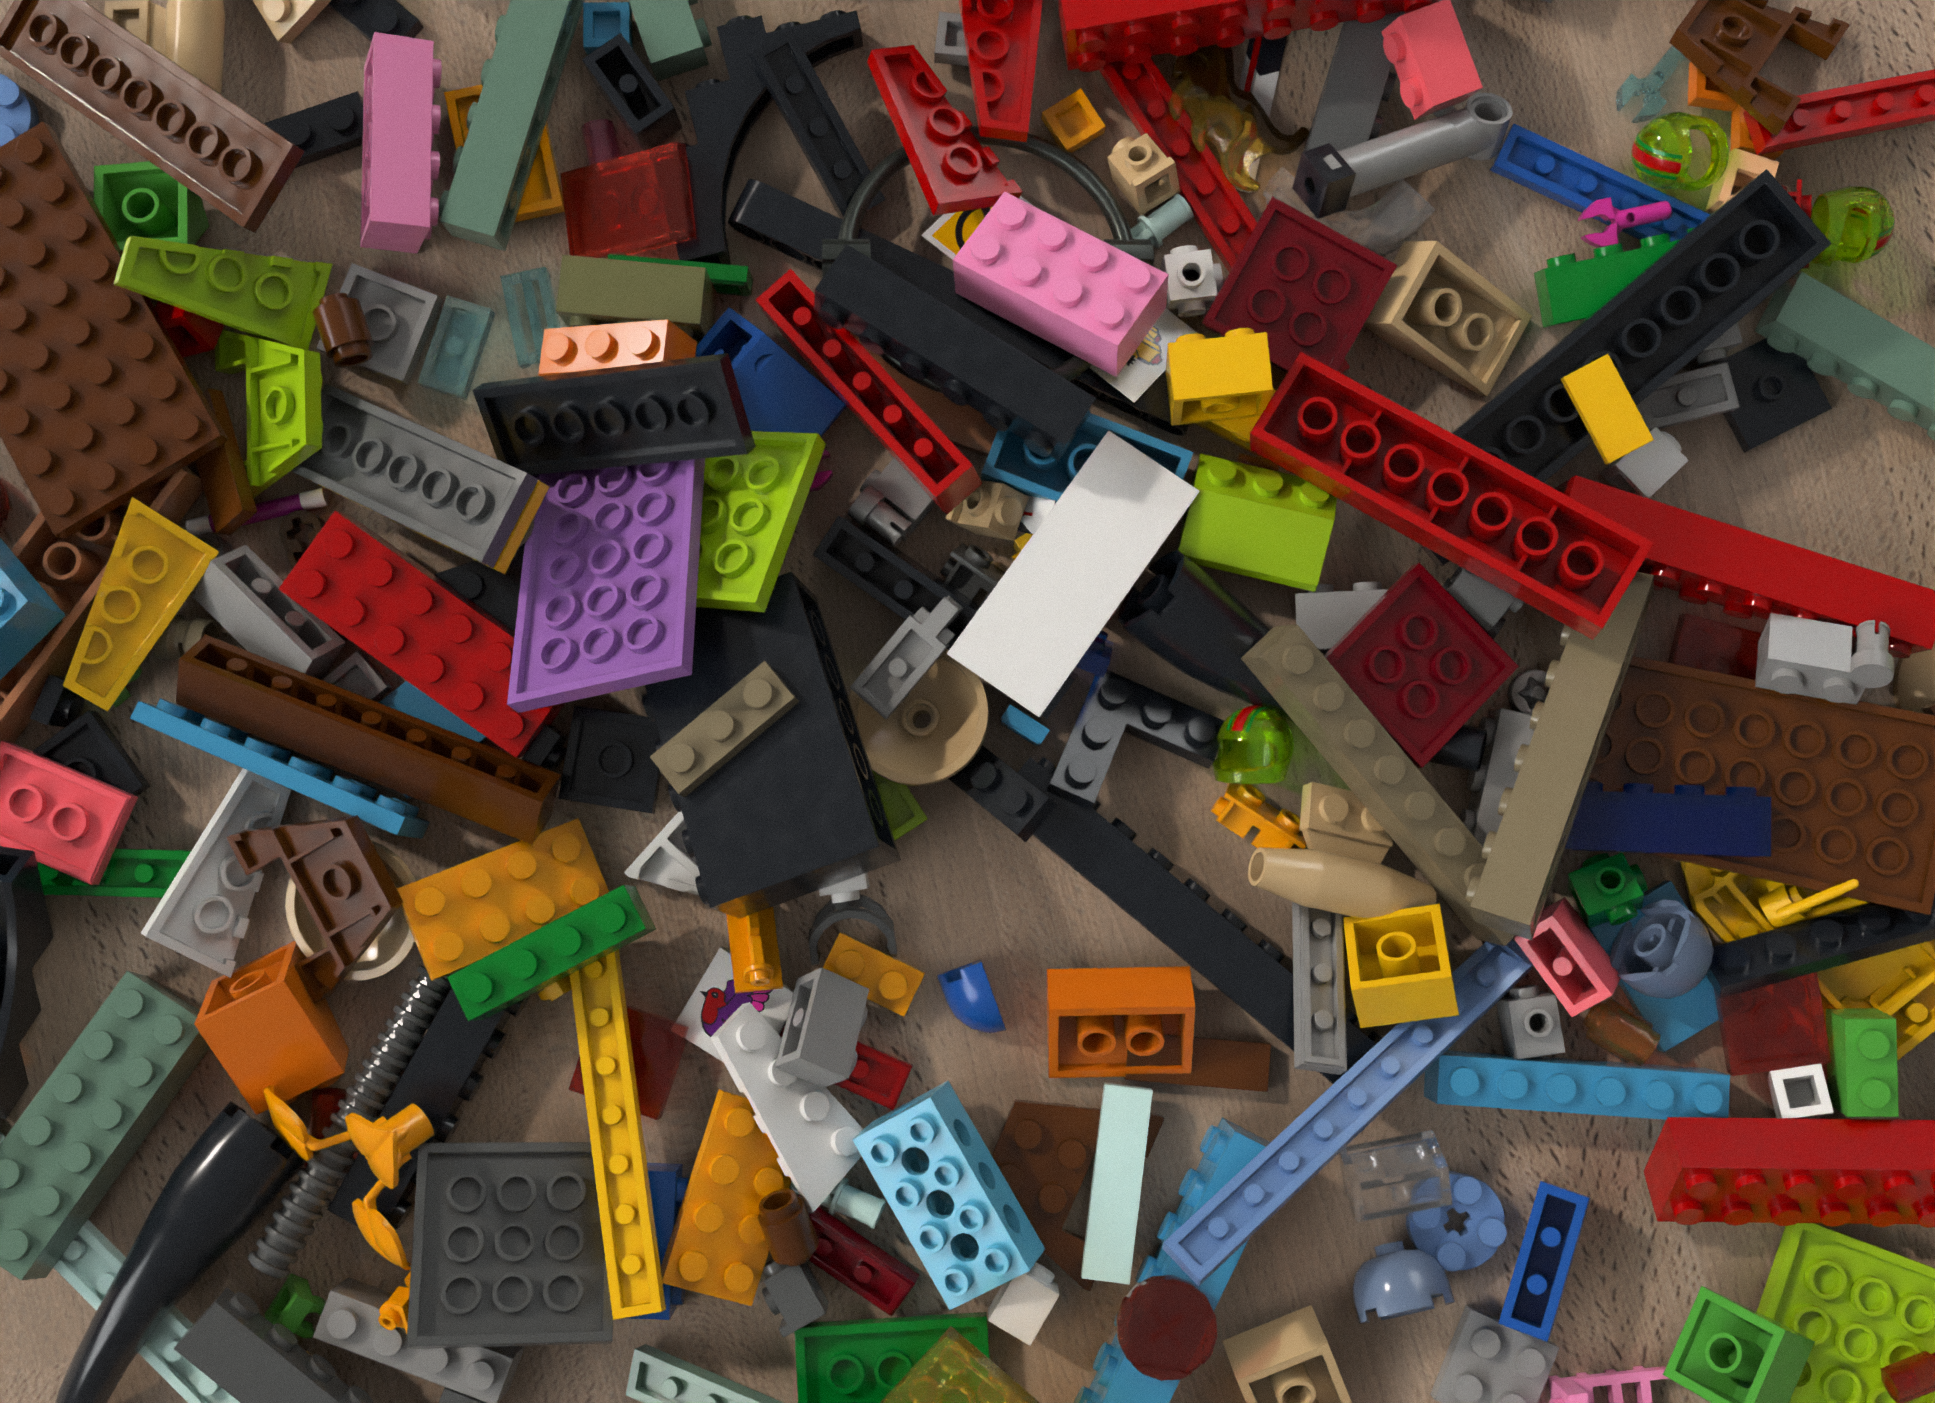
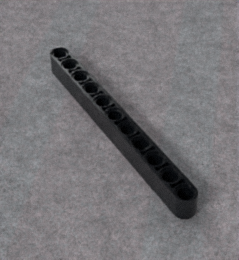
M748 179L728 219V224L741 234L822 271V239H838L843 219L763 182ZM862 228L859 229L858 239H870L872 260L1051 370L1074 356L1064 349L957 294L953 270ZM1090 368L1070 381L1097 400L1171 434L1184 436L1190 425L1171 426L1166 371L1156 379L1135 403Z

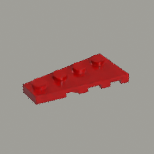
M958 0L980 136L1027 142L1043 0Z
M908 45L872 49L867 64L933 216L993 207L1004 191L1020 198L1023 192L1014 179L1007 181L997 167L1000 160L989 146L983 148L970 131L973 124L962 110H956L945 97L947 89L916 47Z

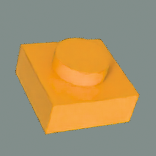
M1081 88L1042 112L1041 119L1057 144L1071 153L1105 133V124Z

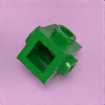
M1623 852L1611 857L1608 853L1595 855L1582 863L1583 868L1568 873V889L1589 929L1608 921L1612 926L1628 922L1638 915L1637 910L1643 907V892L1648 890L1646 880L1637 864L1629 866Z

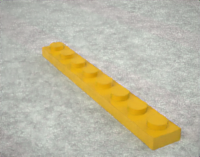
M618 949L570 974L613 1320L666 1310Z

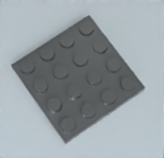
M591 1142L422 1143L418 1146L406 1348L431 1349L612 1343L613 1317Z

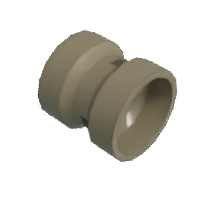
M176 614L153 646L154 654L159 659L175 661L182 657L205 634L219 640L218 625L213 619L197 617L192 621H187L182 615Z

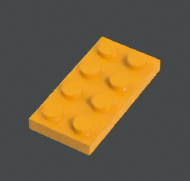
M579 818L541 832L533 845L520 840L397 888L403 900L401 905L402 911L431 981L465 968L609 892Z
M721 1089L718 1090L663 1258L661 1275L663 1284L752 1306L769 1253V1247L758 1221L760 1213L759 1203L765 1196L774 1191L789 1189L792 1180L790 1176L786 1177L776 1160L779 1156L767 1134L762 1133L753 1118L755 1112L745 1096Z

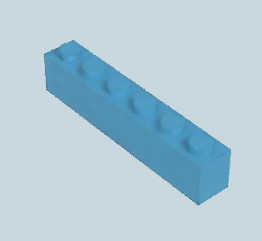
M1447 1050L1425 1071L1424 1097L1436 1104L1666 1120L1667 1117L1728 1118L1730 1075L1709 1068L1553 1057L1515 1059L1505 1054Z

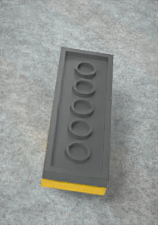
M325 383L321 391L322 448L291 471L445 548L461 553L505 574L549 486L520 469Z

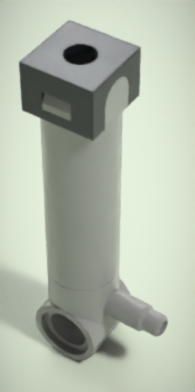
M1478 93L1469 98L1463 109L1456 110L1453 106L1434 112L1433 114L1437 118L1339 151H1336L1330 143L1304 151L1300 157L1292 189L1316 218L1320 219L1345 210L1350 197L1465 157L1481 161L1491 159L1497 155L1513 115L1512 107L1501 96L1492 93Z

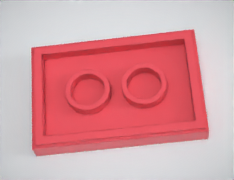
M1 741L0 846L34 851L37 862L88 884L99 885L138 796L10 741Z

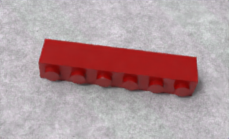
M792 269L788 270L755 299L772 325L946 515L983 484L973 464L847 329L843 327L842 329H835L819 317L818 311L814 310L815 294Z

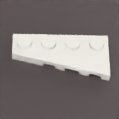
M243 768L141 931V934L231 978L236 961H234L240 938L244 939L250 920L247 916L255 891L259 892L264 873L260 870L246 876L227 837L243 830L279 826L291 790Z
M750 1002L744 1003L710 1038L739 1092H744L755 1112L753 1118L762 1133L767 1134L779 1156L776 1160L786 1177L790 1176L800 1195L799 1197L804 1200L808 1213H813L861 1158V1154L852 1139L863 1128L826 1087H820L775 1068L782 1038Z

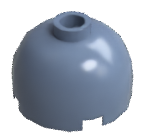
M1663 899L1640 909L1645 916L1639 919L1634 928L1630 921L1621 927L1612 944L1610 962L1611 966L1618 971V976L1634 990L1645 996L1671 999L1682 996L1700 984L1710 968L1714 949L1706 926L1697 916L1678 901Z
M1402 1241L1374 1247L1376 1257L1362 1263L1354 1277L1352 1290L1359 1324L1370 1323L1369 1312L1377 1311L1378 1318L1381 1317V1320L1434 1309L1432 1299L1443 1296L1445 1305L1455 1302L1450 1282L1438 1261L1422 1250H1405Z

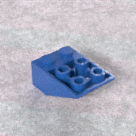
M730 307L727 308L696 346L695 357L729 354L751 431L818 433L822 438L847 407L842 400L764 332Z

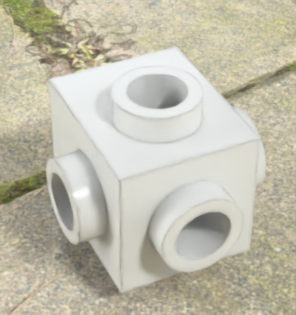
M1195 245L1176 247L1170 250V254L1164 255L1159 270L1169 274L1166 309L1174 315L1179 314V317H1194L1206 313V310H1209L1213 304L1217 292L1223 286L1220 263L1213 264L1211 249L1198 250V247ZM1196 275L1197 280L1188 281L1184 277Z

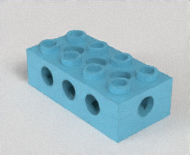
M949 1081L872 1121L852 1139L949 1310L1029 1272L1045 1250L1044 1245Z

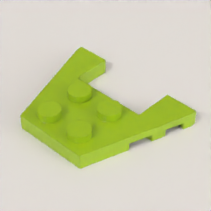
M222 330L215 346V371L227 374L246 371L247 460L243 461L253 498H255L322 448L321 387L323 378L321 374L320 353Z

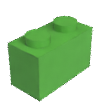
M1876 1008L1826 1009L1827 1084L1832 1107L1847 1117H1899L1896 1018Z

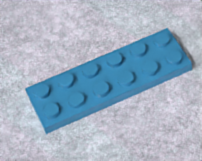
M160 698L157 705L138 701L130 717L134 721L351 816L358 815L359 819L397 836L422 839L429 826V821L417 816L420 808L395 797L392 799L382 794L377 799L374 797L377 789L372 786L338 775L333 780L331 777L334 770L308 759L305 761L295 756H291V759L288 760L291 751L267 741L262 742L252 737H247L248 732L223 722L218 723L205 718V715Z

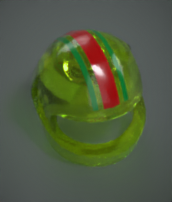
M1672 112L1654 118L1638 132L1632 145L1631 158L1634 171L1642 182L1665 190L1679 188L1686 191H1697L1713 185L1722 177L1728 164L1729 146L1723 129L1712 119L1683 112ZM1692 129L1704 132L1711 147L1709 168L1697 181L1688 174L1692 158V143L1689 131Z
M1847 186L1820 194L1812 207L1811 220L1832 244L1816 256L1812 263L1830 267L1833 261L1859 263L1867 261L1880 253L1886 247L1894 231L1895 217L1888 199L1878 191L1865 186Z
M1259 705L1245 706L1231 713L1222 724L1217 737L1220 747L1218 757L1212 763L1215 780L1234 784H1270L1285 781L1294 754L1295 740L1292 729L1286 719L1277 711Z

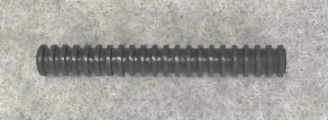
M419 965L417 968V972L420 973L418 978H412L409 982V985L412 986L409 993L403 992L401 995L404 1002L401 1006L396 1005L393 1009L396 1013L394 1019H387L385 1024L388 1026L386 1032H380L377 1036L381 1041L378 1046H371V1058L363 1060L364 1070L362 1073L356 1072L354 1075L355 1085L348 1086L346 1089V1093L349 1094L346 1100L340 1099L337 1105L341 1109L338 1113L331 1114V1126H325L321 1131L324 1135L323 1139L348 1131L345 1117L350 1113H356L372 1123L378 1119L376 1116L378 1111H383L386 1106L385 1099L391 1097L394 1091L392 1087L400 1081L402 1070H406L409 1065V1058L414 1056L417 1050L415 1049L416 1046L422 1042L423 1034L431 1026L433 1017L437 1015L440 1005L445 1001L447 993L452 988L447 975L431 981L426 967ZM352 1140L315 1151L313 1158L306 1161L308 1163L306 1168L302 1167L298 1170L297 1174L300 1178L298 1182H291L289 1189L292 1191L291 1194L284 1195L281 1199V1203L284 1206L282 1209L274 1211L272 1214L275 1219L274 1223H268L265 1226L264 1230L267 1234L265 1237L258 1238L256 1245L259 1247L258 1250L251 1251L248 1255V1260L253 1267L275 1278L288 1277L291 1272L288 1268L289 1264L296 1263L299 1258L298 1254H296L297 1250L304 1249L307 1245L304 1239L305 1236L314 1233L315 1228L312 1224L314 1221H321L323 1217L322 1212H320L322 1207H329L331 1203L330 1198H328L329 1195L337 1193L339 1186L336 1183L339 1179H345L347 1175L345 1171L346 1166H352L355 1161L353 1154L359 1151Z

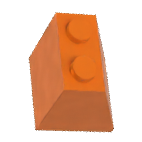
M295 941L233 970L231 978L222 975L212 980L194 1023L256 1115L269 1110L263 1089L273 1085L274 1095L287 1105H290L298 1098L299 1094L314 1087L322 1089L336 1082L345 1071L349 1048L326 998L314 1003L294 966L307 958Z

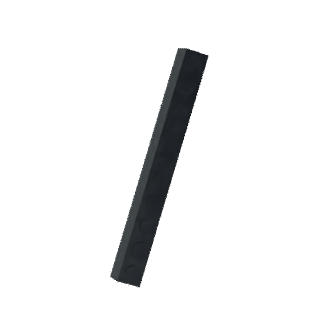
M1030 757L1017 773L1057 805L1033 835L1294 1052L1293 974L1280 964L1285 956L1264 939L1255 944L1243 934L1248 926L1228 909L1225 908L1221 914L1206 903L1211 895L1190 878L1184 884L1169 872L1174 867V864L1152 847L1146 853L1132 842L1137 837V834L1124 822L1115 817L1110 823L1097 813V809L1101 806L1097 800H1095L1094 805L1089 810L1046 791L1056 766L1045 757H1042L1038 763ZM1346 1007L1348 1071L1383 1037L1375 1031L1366 1036L1354 1026L1358 1017ZM1346 1072L1341 1075L1319 1073L1334 1084Z

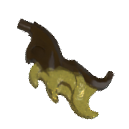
M1217 44L1199 47L1198 50L1191 54L1176 58L1172 76L1176 80L1181 78L1183 82L1175 88L1169 101V111L1174 121L1180 118L1183 109L1188 110L1192 120L1191 136L1196 149L1199 152H1203L1206 140L1212 142L1219 152L1221 169L1229 182L1244 191H1258L1260 183L1250 177L1251 164L1270 153L1277 155L1291 154L1308 137V129L1301 127L1293 135L1281 133L1273 125L1252 92L1242 91L1237 87L1234 79V59L1231 47L1222 48Z

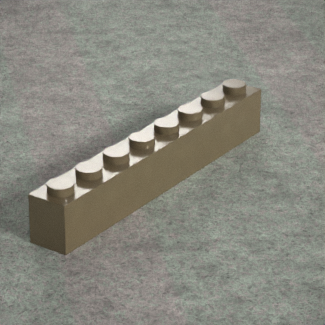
M1637 571L1605 626L1594 640L1564 625L1560 639V645L1565 646L1560 661L1555 659L1551 661L1545 679V687L1550 688L1545 703L1537 701L1531 715L1529 728L1534 730L1529 745L1521 744L1515 759L1514 771L1519 773L1514 788L1506 787L1500 799L1498 815L1503 816L1498 832L1490 830L1483 846L1482 858L1487 860L1481 876L1473 875L1468 886L1465 902L1471 904L1470 908L1474 922L1529 940L1533 939L1654 597V575Z
M1299 625L1274 626L1241 658L1242 661L1426 880L1434 887L1474 937L1478 940L1506 946L1516 935L1474 922L1470 908L1471 904L1465 902L1468 886L1473 875L1481 876L1487 862L1486 859L1482 858L1483 847Z

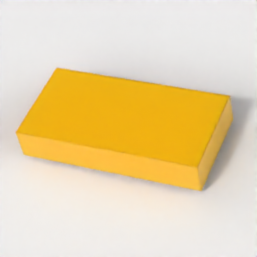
M1609 354L1561 378L1568 395L1605 464H1609L1654 440Z

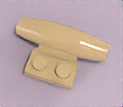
M150 0L105 1L106 16L221 94L225 38L224 0H167L166 9Z
M1316 782L1303 785L1299 831L1303 833L1308 849L1260 847L1254 851L1249 862L1248 879L1251 885L1309 908L1352 917L1371 918L1384 916L1399 909L1436 904V891L1432 885L1381 864L1389 848L1393 847V839L1358 797L1350 790Z

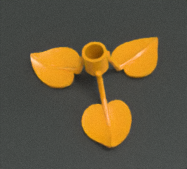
M273 1085L263 1089L275 1129L285 1144L291 1150H295L303 1160L309 1161L312 1159V1151H318L352 1140L358 1151L365 1156L371 1170L379 1180L364 1197L363 1202L360 1199L352 1202L356 1223L367 1242L381 1256L405 1270H410L411 1263L407 1261L401 1241L388 1220L377 1211L376 1199L385 1186L389 1189L398 1186L399 1169L403 1164L412 1159L410 1152L434 1136V1129L426 1114L414 1103L388 1120L382 1116L373 1123L356 1113H350L345 1117L348 1131L325 1139H316L308 1134L305 1124L286 1103L274 1095Z

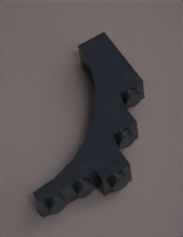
M835 10L822 15L820 20L804 24L795 21L787 22L778 26L775 31L768 33L765 31L762 15L753 18L748 15L737 16L727 21L726 25L717 27L730 80L721 82L718 79H709L698 83L694 89L686 90L685 94L698 144L690 146L687 143H677L666 147L663 153L653 155L679 260L731 264L726 234L727 195L735 163L751 128L774 100L749 54L792 29L812 67L815 68L832 57L863 47L857 11L846 13L842 10Z
M0 847V1118L7 1119L29 1085L19 1043L41 1011L32 968L54 937L35 852Z

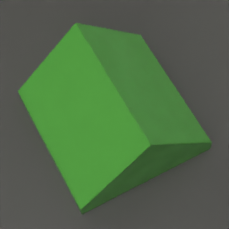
M150 161L94 166V202L122 252L126 239L130 236L195 245L208 229L209 223L202 198Z

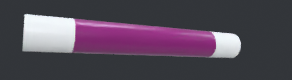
M322 487L256 503L257 513L242 526L287 516L289 513L297 510L307 511L328 506L329 497L327 491ZM211 514L189 519L185 522L187 532L195 537L204 533H216Z

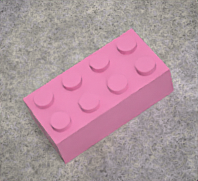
M374 32L364 65L360 247L418 253L424 239L430 240L432 226H437L439 200L436 197H431L433 180H438L440 154L439 151H431L433 147L434 134H438L440 129L441 109L440 105H434L433 101L435 88L439 89L442 65L441 59L433 58L434 41Z
M1005 191L953 259L955 291L957 294L1115 377L1121 372L1166 308L1169 274Z

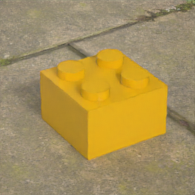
M1239 328L1226 332L1225 337L1205 339V335L1194 333L1180 336L1176 339V342L1168 343L1165 371L1171 426L1262 415L1270 402L1273 392L1267 332L1254 333V330L1251 328Z
M1440 903L1399 909L1380 917H1343L1351 992L1360 1028L1459 1015Z

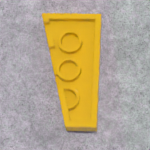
M132 497L63 686L108 712L204 575L210 561L215 559L219 551Z

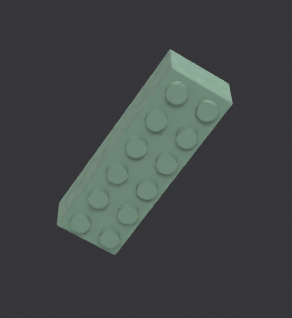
M126 971L0 1144V1266L20 1280L46 1278L210 1048L194 1025L200 1010L148 976Z

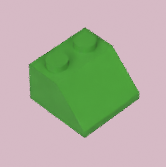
M1701 1286L1663 1375L1711 1403H1789L1815 1341L1757 1311Z

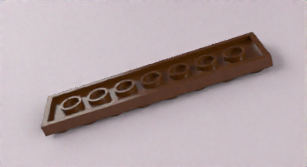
M14 0L0 23V56L240 226L254 233L257 232L305 152L304 150L84 0Z

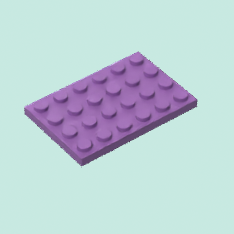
M705 458L532 475L548 485L549 489L534 516V527L531 536L527 539L524 546L507 699L508 706L520 713L692 675Z

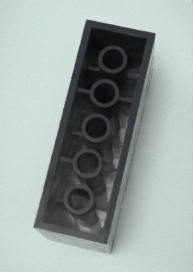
M792 571L778 576L765 612L696 607L692 675L645 685L647 693L642 695L644 709L652 722H656L660 738L655 740L656 750L661 748L764 661L771 665L799 700L794 707L686 797L679 795L671 784L668 786L671 801L678 812L682 811L687 829L682 830L684 846L691 858L695 857L700 875L695 878L701 900L705 905L709 904L711 909L739 919L901 860L817 597Z

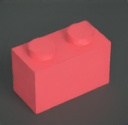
M1442 0L1403 14L1381 31L1384 38L1383 48L1385 55L1395 67L1400 81L1401 98L1404 104L1410 108L1414 120L1461 103L1483 88L1451 0Z
M1566 897L1543 909L1532 940L1517 935L1514 937L1516 943L1571 1017L1612 996L1621 979L1618 976V971L1611 966L1609 955Z

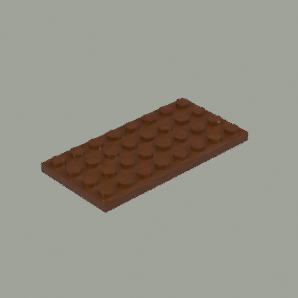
M41 122L0 147V437L53 534L66 539L229 439L150 299L147 296L113 284L123 252L53 128L45 122Z
M1636 656L1632 657L1569 837L1818 892L1851 879H1857L1859 887L1844 893L1841 897L1923 915L1931 914L1935 895L1934 715L1858 701L1857 705L1834 703L1826 699L1793 693L1783 694L1775 690L1755 687L1756 680Z

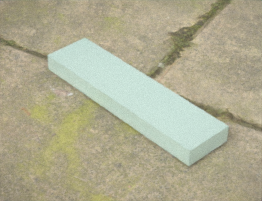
M1104 1082L1081 1268L1082 1279L1130 1285L1153 1094L1151 1088Z

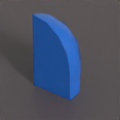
M981 959L937 975L946 1002L958 1020L970 1029L986 1033L1006 1031Z

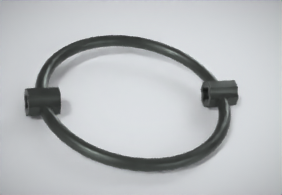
M971 127L970 131L980 145H997L1028 152L1049 161L1069 174L1089 193L1105 216L1113 239H1104V242L1153 266L1154 249L1150 239L1132 238L1127 219L1111 190L1087 164L1074 154L1051 141L1028 133L1027 142L981 137L979 127ZM903 146L882 160L860 184L846 209L838 239H822V278L846 244L871 259L870 239H858L859 229L870 203L879 190L895 174L911 164ZM885 353L879 355L904 376L922 386L942 393L940 387L926 378L918 380L911 377L901 368L900 362ZM1073 356L1063 364L1051 369V371L1070 382L1084 373L1092 364L1077 356Z

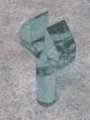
M1672 45L1646 78L1638 79L1631 73L1617 90V111L1619 112L1632 96H1639L1641 93H1644V107L1631 123L1653 119L1667 103L1660 96V88L1686 57Z

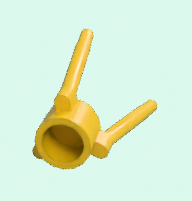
M1851 879L1809 897L1800 887H1789L1786 884L1768 881L1765 884L1769 893L1758 899L1765 916L1775 929L1869 903L1844 898L1817 906L1859 887L1857 879Z

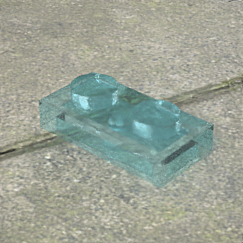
M447 295L417 383L422 387L467 400L495 317V312L490 308Z

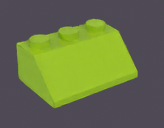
M1200 453L1190 483L1200 492L1184 513L1178 551L1197 565L1315 592L1335 520L1337 498L1299 476Z

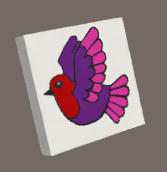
M720 947L671 1030L723 1062L710 1037L742 1004L750 1002L772 1028L780 1034L787 1021L794 990L783 984V989L735 994L731 954L726 948Z

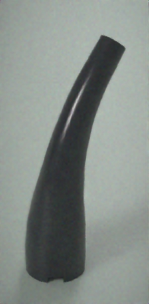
M1172 551L1151 565L1149 570L1156 576L1144 586L1141 592L1132 587L1121 605L1118 621L1124 625L1123 628L1145 647L1184 674L1251 705H1259L1260 707L1258 708L1268 707L1263 710L1294 722L1241 659L1270 629L1241 601L1180 551ZM1464 724L1431 758L1429 763L1479 772L1486 746L1487 730Z
M229 1101L170 1176L125 1261L98 1307L70 1363L55 1403H107L129 1364L160 1322L216 1261L255 1225L296 1175L298 1170L305 1164L306 1161L295 1150H291L277 1133L265 1124L251 1118L245 1113L244 1109L234 1102Z

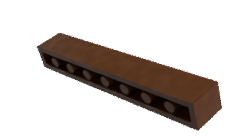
M206 634L179 659L176 704L532 845L552 816L561 774L520 758H515L510 754Z

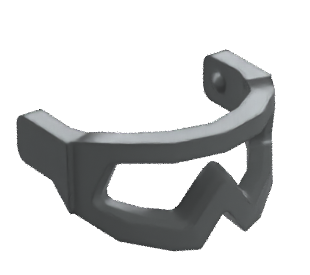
M860 894V899L840 903H832L831 899L817 913L812 928L809 930L808 941L811 965H818L820 962L821 953L818 950V941L824 930L835 922L847 918L863 919L875 924L888 940L886 947L889 950V955H897L893 920H891L882 905L865 895Z

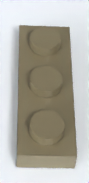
M764 661L653 753L650 758L676 792L686 797L794 707L799 700L771 665Z

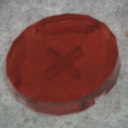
M1174 1275L1152 1276L1136 1284L1123 1298L1116 1318L1117 1338L1126 1358L1142 1374L1161 1381L1180 1380L1191 1375L1192 1371L1196 1370L1201 1364L1204 1365L1210 1358L1217 1340L1216 1315L1206 1295L1191 1281Z

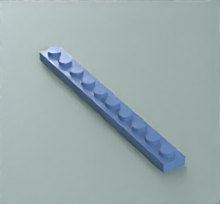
M1513 940L1506 946L1485 942L1452 973L1459 1015L1398 1023L1164 1241L1162 1249L1200 1286L1533 969V964L1519 945Z

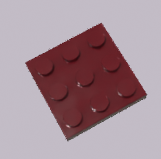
M1272 196L1202 321L1201 326L1221 337H1225L1226 332L1239 328H1251L1254 330V333L1267 332L1270 364L1287 373L1300 352L1338 371L1395 271L1397 264Z
M1420 563L1412 565L1324 655L1417 769L1423 768L1519 667Z

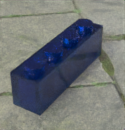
M1588 782L1564 850L1770 857L1771 797L1757 796V788L1725 787V795H1705V786L1674 785V794L1654 793L1653 784L1626 783L1623 784V792L1603 791V783Z

